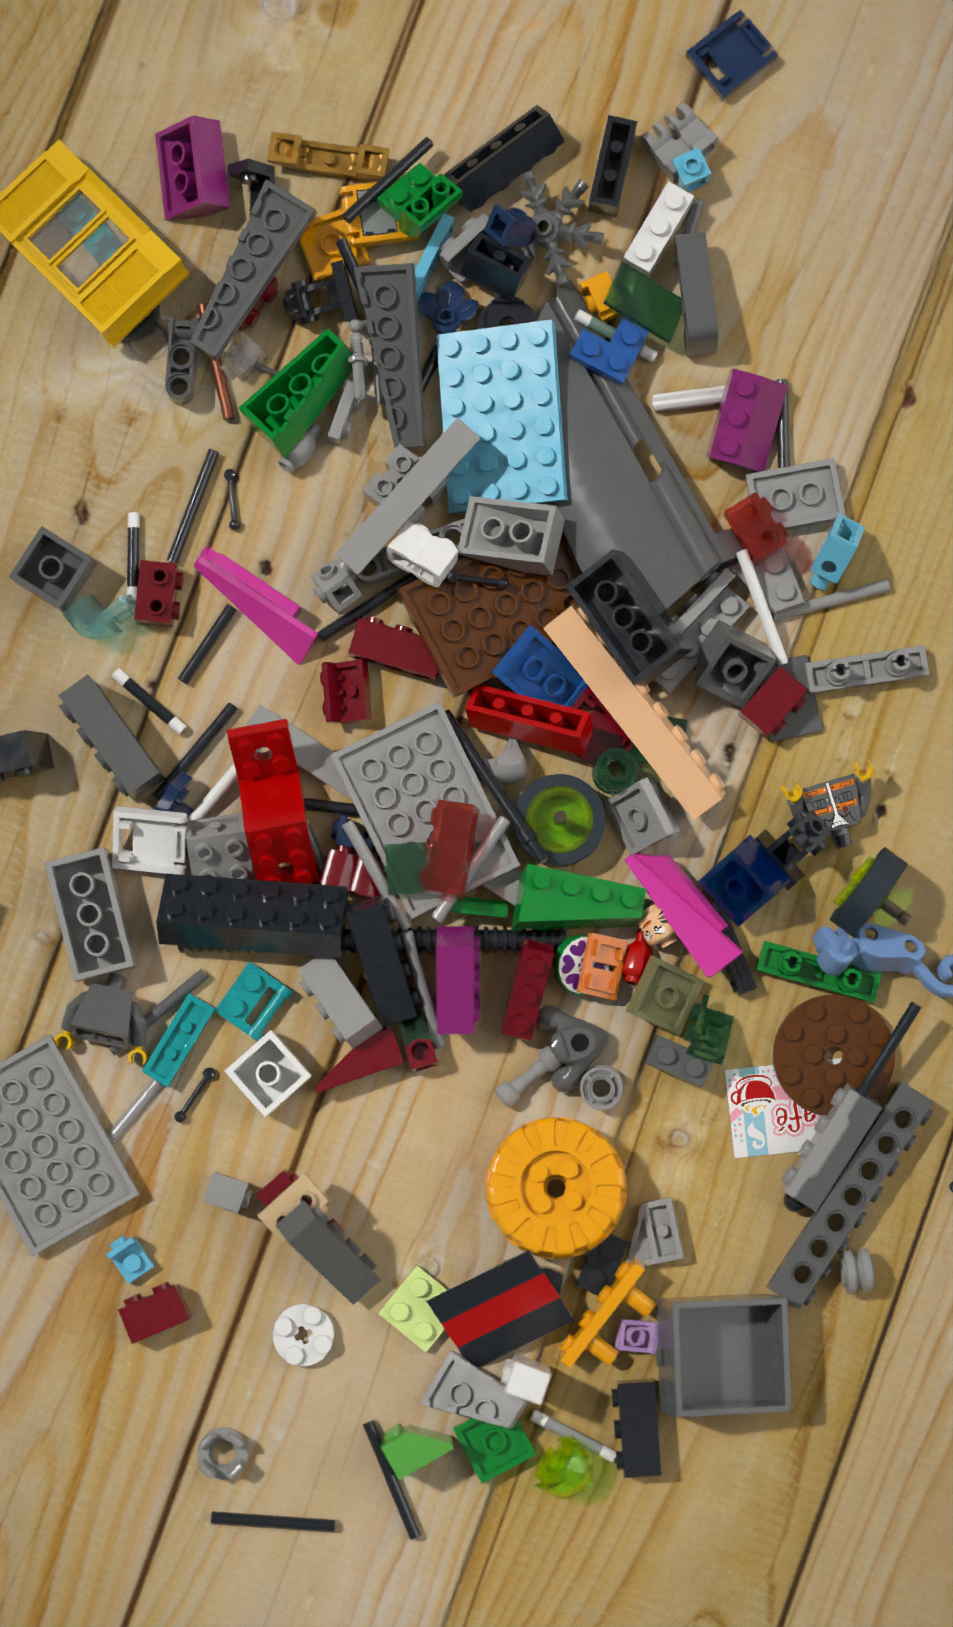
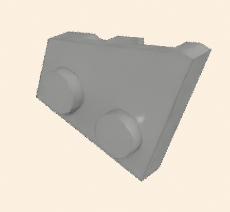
M784 548L751 559L771 612L778 615L804 606L803 596ZM740 564L729 566V570L736 575L735 577L748 587Z
M668 1197L641 1203L626 1261L629 1263L635 1257L644 1263V1266L685 1258L673 1198Z

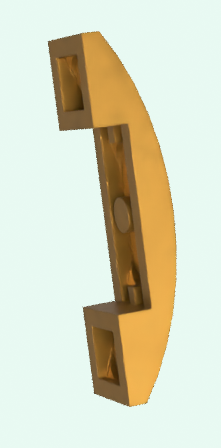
M272 131L267 162L325 176L352 179H381L386 174L390 149L360 144V147L303 140L301 135Z

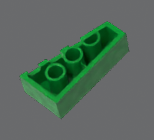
M527 864L520 873L511 931H522L523 929L549 930L550 928L579 929L580 927H633L642 918L646 888Z

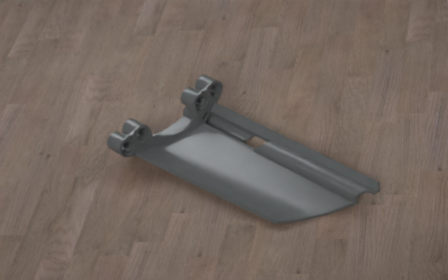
M568 279L569 284L558 287L556 283L549 302L546 301L537 321L552 319L555 322L568 501L550 504L557 506L565 519L563 532L582 573L612 549L625 552L666 611L697 583L708 580L716 571L719 572L723 568L726 569L739 563L736 552L744 549L733 529H727L718 533L714 532L627 377L620 386L568 358L583 329L605 340L603 335L574 320L579 309L588 314L590 312L574 284ZM641 439H645L661 467V473L654 481L648 480L633 453L634 446Z

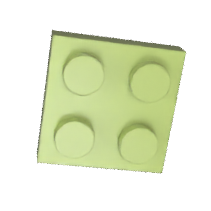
M416 1265L378 1314L424 1352H427L444 1331V1327L426 1301L448 1289L420 1266Z

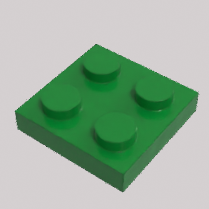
M469 1418L453 1427L482 1484L536 1455L519 1419L513 1428L495 1425L474 1418Z

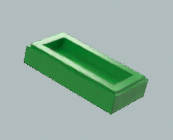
M459 896L449 912L507 918L509 902Z

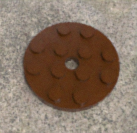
M837 994L811 998L795 1007L784 1018L776 1032L773 1042V1068L776 1078L783 1091L797 1105L814 1114L827 1115L833 1106L831 1100L839 1088L844 1089L847 1083L856 1088L862 1082L890 1037V1030L882 1017L873 1008L858 999ZM833 1046L839 1048L842 1053V1059L834 1065L827 1062L825 1058L827 1049ZM895 1052L868 1094L874 1100H877L882 1095L891 1080L895 1066Z

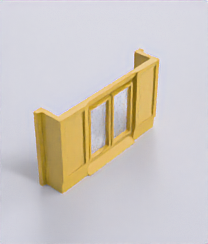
M60 140L47 151H44L0 193V233L101 333L104 340L112 348L122 341L191 275L185 268L182 260Z

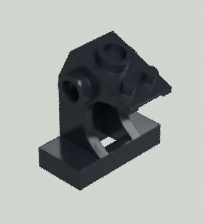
M343 260L330 263L334 278L310 285L308 279L291 283L292 289L284 291L286 296L283 298L284 309L287 315L291 316L292 321L300 319L301 324L319 320L317 314L340 308L343 310L345 322L359 319L347 268ZM326 287L331 304L314 308L310 291Z
M812 810L805 816L800 812L787 823L790 829L777 840L765 829L749 843L750 847L787 890L805 876L796 863L810 852L813 856L818 854L828 845L825 839L832 834ZM790 836H792L794 840L800 845V847L803 849L802 851H799L795 847V845L789 840Z

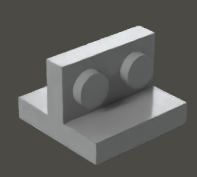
M648 777L644 778L603 802L630 855L636 854L681 831L653 777L650 779Z

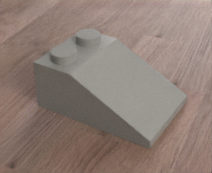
M470 496L458 546V555L525 573L552 576L565 519L557 506Z

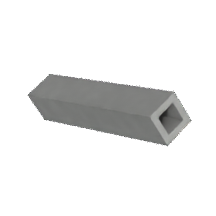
M457 418L338 550L335 555L340 559L336 564L348 575L353 571L359 575L478 443L480 437L463 421Z

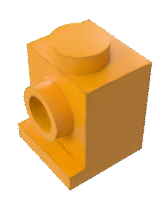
M608 271L580 283L579 292L581 296L588 295L584 299L591 314L596 312L598 319L602 322L610 321L618 316V312L621 311L622 302Z

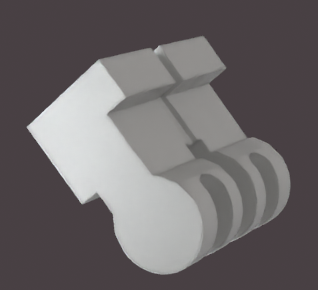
M684 102L675 107L681 120H678L672 113L664 116L669 130L660 122L652 126L659 139H656L648 131L640 136L645 149L654 157L659 167L672 183L679 179L672 163L675 157L699 148L705 158L718 145V136L711 129H708ZM670 131L673 132L679 139L674 140L670 134Z

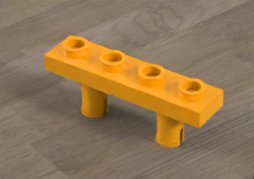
M633 1257L629 1263L624 1261L615 1273L617 1279L611 1287L606 1285L596 1298L599 1303L594 1310L590 1311L588 1309L580 1318L578 1325L581 1327L575 1335L568 1334L559 1347L562 1350L560 1361L571 1368L581 1353L586 1350L608 1366L614 1361L619 1351L599 1337L598 1331L619 1303H627L644 1317H647L653 1310L656 1302L635 1287L636 1281L645 1271L644 1263Z

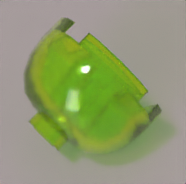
M569 1434L557 1439L561 1444L554 1451L552 1447L545 1451L535 1471V1478L539 1480V1483H535L536 1487L554 1498L563 1500L586 1492L592 1485L594 1460L589 1449L581 1441Z

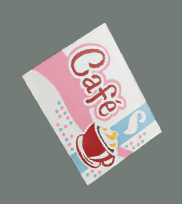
M842 1058L826 1060L834 1065L839 1063ZM773 1065L725 1070L734 1158L799 1152L806 1140H812L817 1132L814 1130V1127L821 1115L803 1109L787 1096L776 1078Z

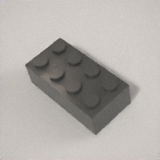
M89 674L58 695L63 702L59 705L60 709L69 721L71 720L73 724L77 722L80 725V728L76 731L86 745H89L90 748L96 747L98 752L94 756L108 773L110 771L114 772L116 777L112 781L126 797L131 795L137 800L166 779L102 689Z

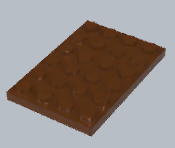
M562 530L552 576L525 573L473 558L463 557L457 560L451 570L457 571L460 575L498 580L505 577L509 580V587L501 589L498 585L460 580L450 583L445 577L439 587L431 586L418 579L399 588L397 591L451 696L455 698L496 678L491 673L492 670L529 625L558 647L544 630V627L576 602L566 588V585L581 575L582 571Z

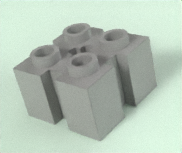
M399 444L385 461L386 470H388L383 476L377 472L362 490L364 498L378 507L415 466L419 458ZM447 479L443 480L409 518V522L414 524L421 522L426 515L423 506L427 501L432 505L436 503L447 489Z

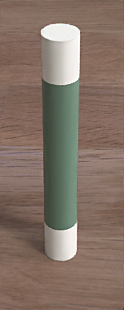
M581 309L578 310L574 317L575 321L610 340L616 331L612 326ZM643 344L638 355L653 362L658 352Z

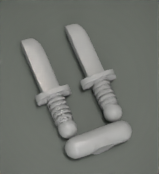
M354 319L350 321L348 326L349 330L353 332L350 338L352 342V356L348 358V363L352 364L355 397L363 400L365 397L363 366L368 364L369 368L373 369L375 401L377 404L383 405L385 399L381 391L378 366L373 356L372 340V361L368 363V358L363 357L361 335L371 337L368 334L367 320Z

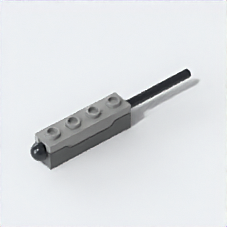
M911 1001L862 1082L856 1088L847 1083L844 1089L839 1088L831 1100L833 1106L827 1115L822 1114L814 1127V1130L817 1132L812 1140H806L798 1152V1156H800L798 1162L794 1167L790 1165L782 1177L784 1184L782 1186L786 1194L784 1195L783 1202L789 1211L799 1212L806 1205L817 1212L878 1116L882 1107L878 1101L869 1097L868 1094L922 1009L917 1003Z

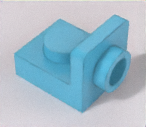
M695 148L673 159L672 163L679 176L677 183L679 188L690 193L709 184L712 173L699 148Z
M123 1235L109 1245L112 1250L106 1256L109 1260L112 1259L128 1284L155 1266L135 1235L129 1239Z

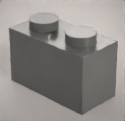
M656 1035L644 1063L702 1088L714 1059L660 1035Z

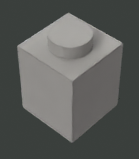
M216 1171L212 1174L203 1202L240 1213L242 1207L248 1209L253 1191L248 1190L249 1182Z

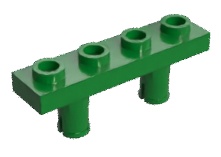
M763 941L756 971L875 1003L882 973L864 971L850 964L840 975H829L820 968L817 962L818 955Z

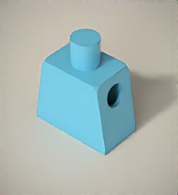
M838 513L810 570L814 574L810 582L813 586L825 590L830 581L838 583L858 548L865 526Z

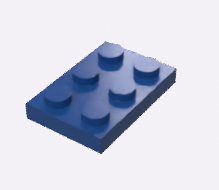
M529 625L491 672L517 694L567 707H572L588 687L587 683L562 651L531 625Z

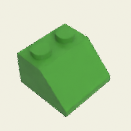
M398 1424L385 1432L381 1444V1449L399 1480L454 1449V1440L451 1435L411 1424L405 1427Z

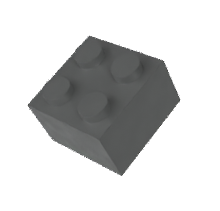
M41 526L9 575V578L17 585L65 614L97 563L91 556Z

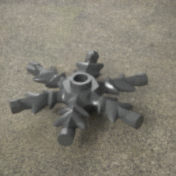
M525 172L522 174L527 190H521L520 194L531 202L525 206L534 210L532 219L536 227L528 246H520L521 249L516 251L529 258L531 256L536 260L535 249L544 247L547 253L543 261L549 259L546 274L549 276L554 271L558 287L569 284V280L564 267L570 268L572 265L561 256L567 252L557 248L558 241L566 238L572 246L574 240L581 248L587 249L586 242L602 245L604 240V233L588 231L592 226L591 223H586L576 228L577 221L569 227H566L562 222L564 215L574 214L570 209L584 204V201L578 198L589 186L581 179L571 192L565 186L562 192V200L560 201L557 198L555 200L556 209L548 211L544 207L548 197L542 198L545 183L542 182L537 186L534 172ZM548 223V230L546 232H540L541 227L544 224Z

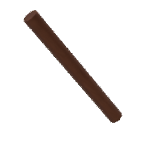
M208 303L197 305L200 319ZM221 355L217 361L209 356L223 420L235 419Z

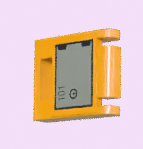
M376 182L341 187L339 189L340 196L353 195V197L341 200L343 213ZM377 199L350 224L344 220L346 236L359 234L358 238L348 240L351 248L419 240L420 235L411 237L399 230V222L377 205Z

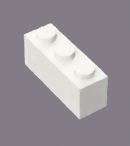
M668 181L625 253L622 268L645 281L649 280L691 209L694 199L692 194Z
M514 1353L512 1360L506 1359L501 1372V1382L504 1383L505 1392L540 1405L551 1376L550 1367L544 1363Z

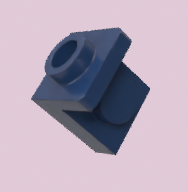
M182 771L169 784L155 810L186 813L188 818L193 809L185 804L184 801L190 793L186 788L191 782L192 777Z
M341 814L340 821L334 820L331 838L336 839L335 845L355 850L342 827L343 824L348 822V816ZM359 831L372 853L374 844L368 838L369 833Z

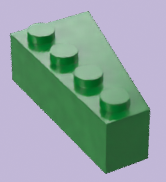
M327 328L238 408L252 428L286 459L353 371L352 364L348 363V358L352 354L345 343Z

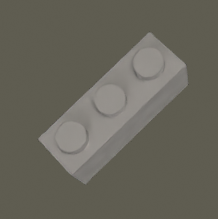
M317 956L298 969L303 977V980L299 982L309 997L312 995L316 996L319 1003L315 1007L325 1021L331 1018L335 1024L331 1030L341 1044L346 1041L354 1049L383 1028L334 957Z

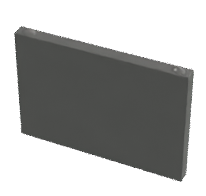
M806 655L788 658V663L780 665L807 689V692L803 695L807 701L795 714L791 710L786 714L783 720L787 724L776 736L771 733L768 735L770 742L823 731L815 694L808 693L804 664L808 663L809 660ZM776 662L758 686L759 690L780 667L777 666Z

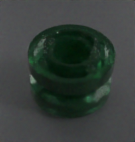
M612 748L605 751L596 759L592 766L593 782L604 793H620L630 787L638 776L636 759L630 752L621 748ZM609 765H616L620 769V778H615L609 773Z

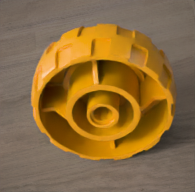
M547 1117L526 1123L505 1138L496 1149L489 1164L485 1190L487 1205L495 1225L514 1246L524 1252L529 1250L536 1257L568 1259L596 1248L615 1229L624 1210L627 1182L620 1156L609 1140L599 1131L578 1120L564 1117ZM560 1181L565 1185V1192L562 1196H550L548 1186L551 1182Z

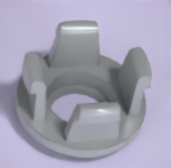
M217 1428L207 1433L198 1447L197 1455L200 1469L210 1479L226 1480L237 1476L246 1466L249 1456L248 1446L243 1436L230 1428ZM222 1441L232 1444L235 1450L233 1460L227 1464L218 1463L212 1454L214 1446Z

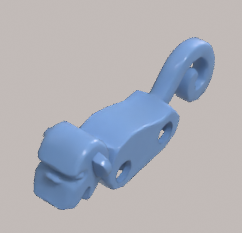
M874 923L864 924L852 938L840 927L834 932L827 926L820 927L812 938L816 951L819 954L817 962L820 968L829 975H840L850 964L869 972L898 971L904 974L913 972L922 985L934 995L946 999L953 998V985L940 982L922 963L921 960L926 954L925 946L912 935ZM867 929L874 931V939L865 936L864 931ZM905 942H911L916 946L912 953L906 950ZM953 955L945 956L937 967V973L941 981L947 982L952 977L950 969H953Z

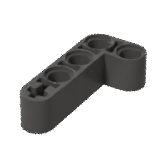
M705 232L674 235L675 256L684 317L686 357L716 354L718 323Z

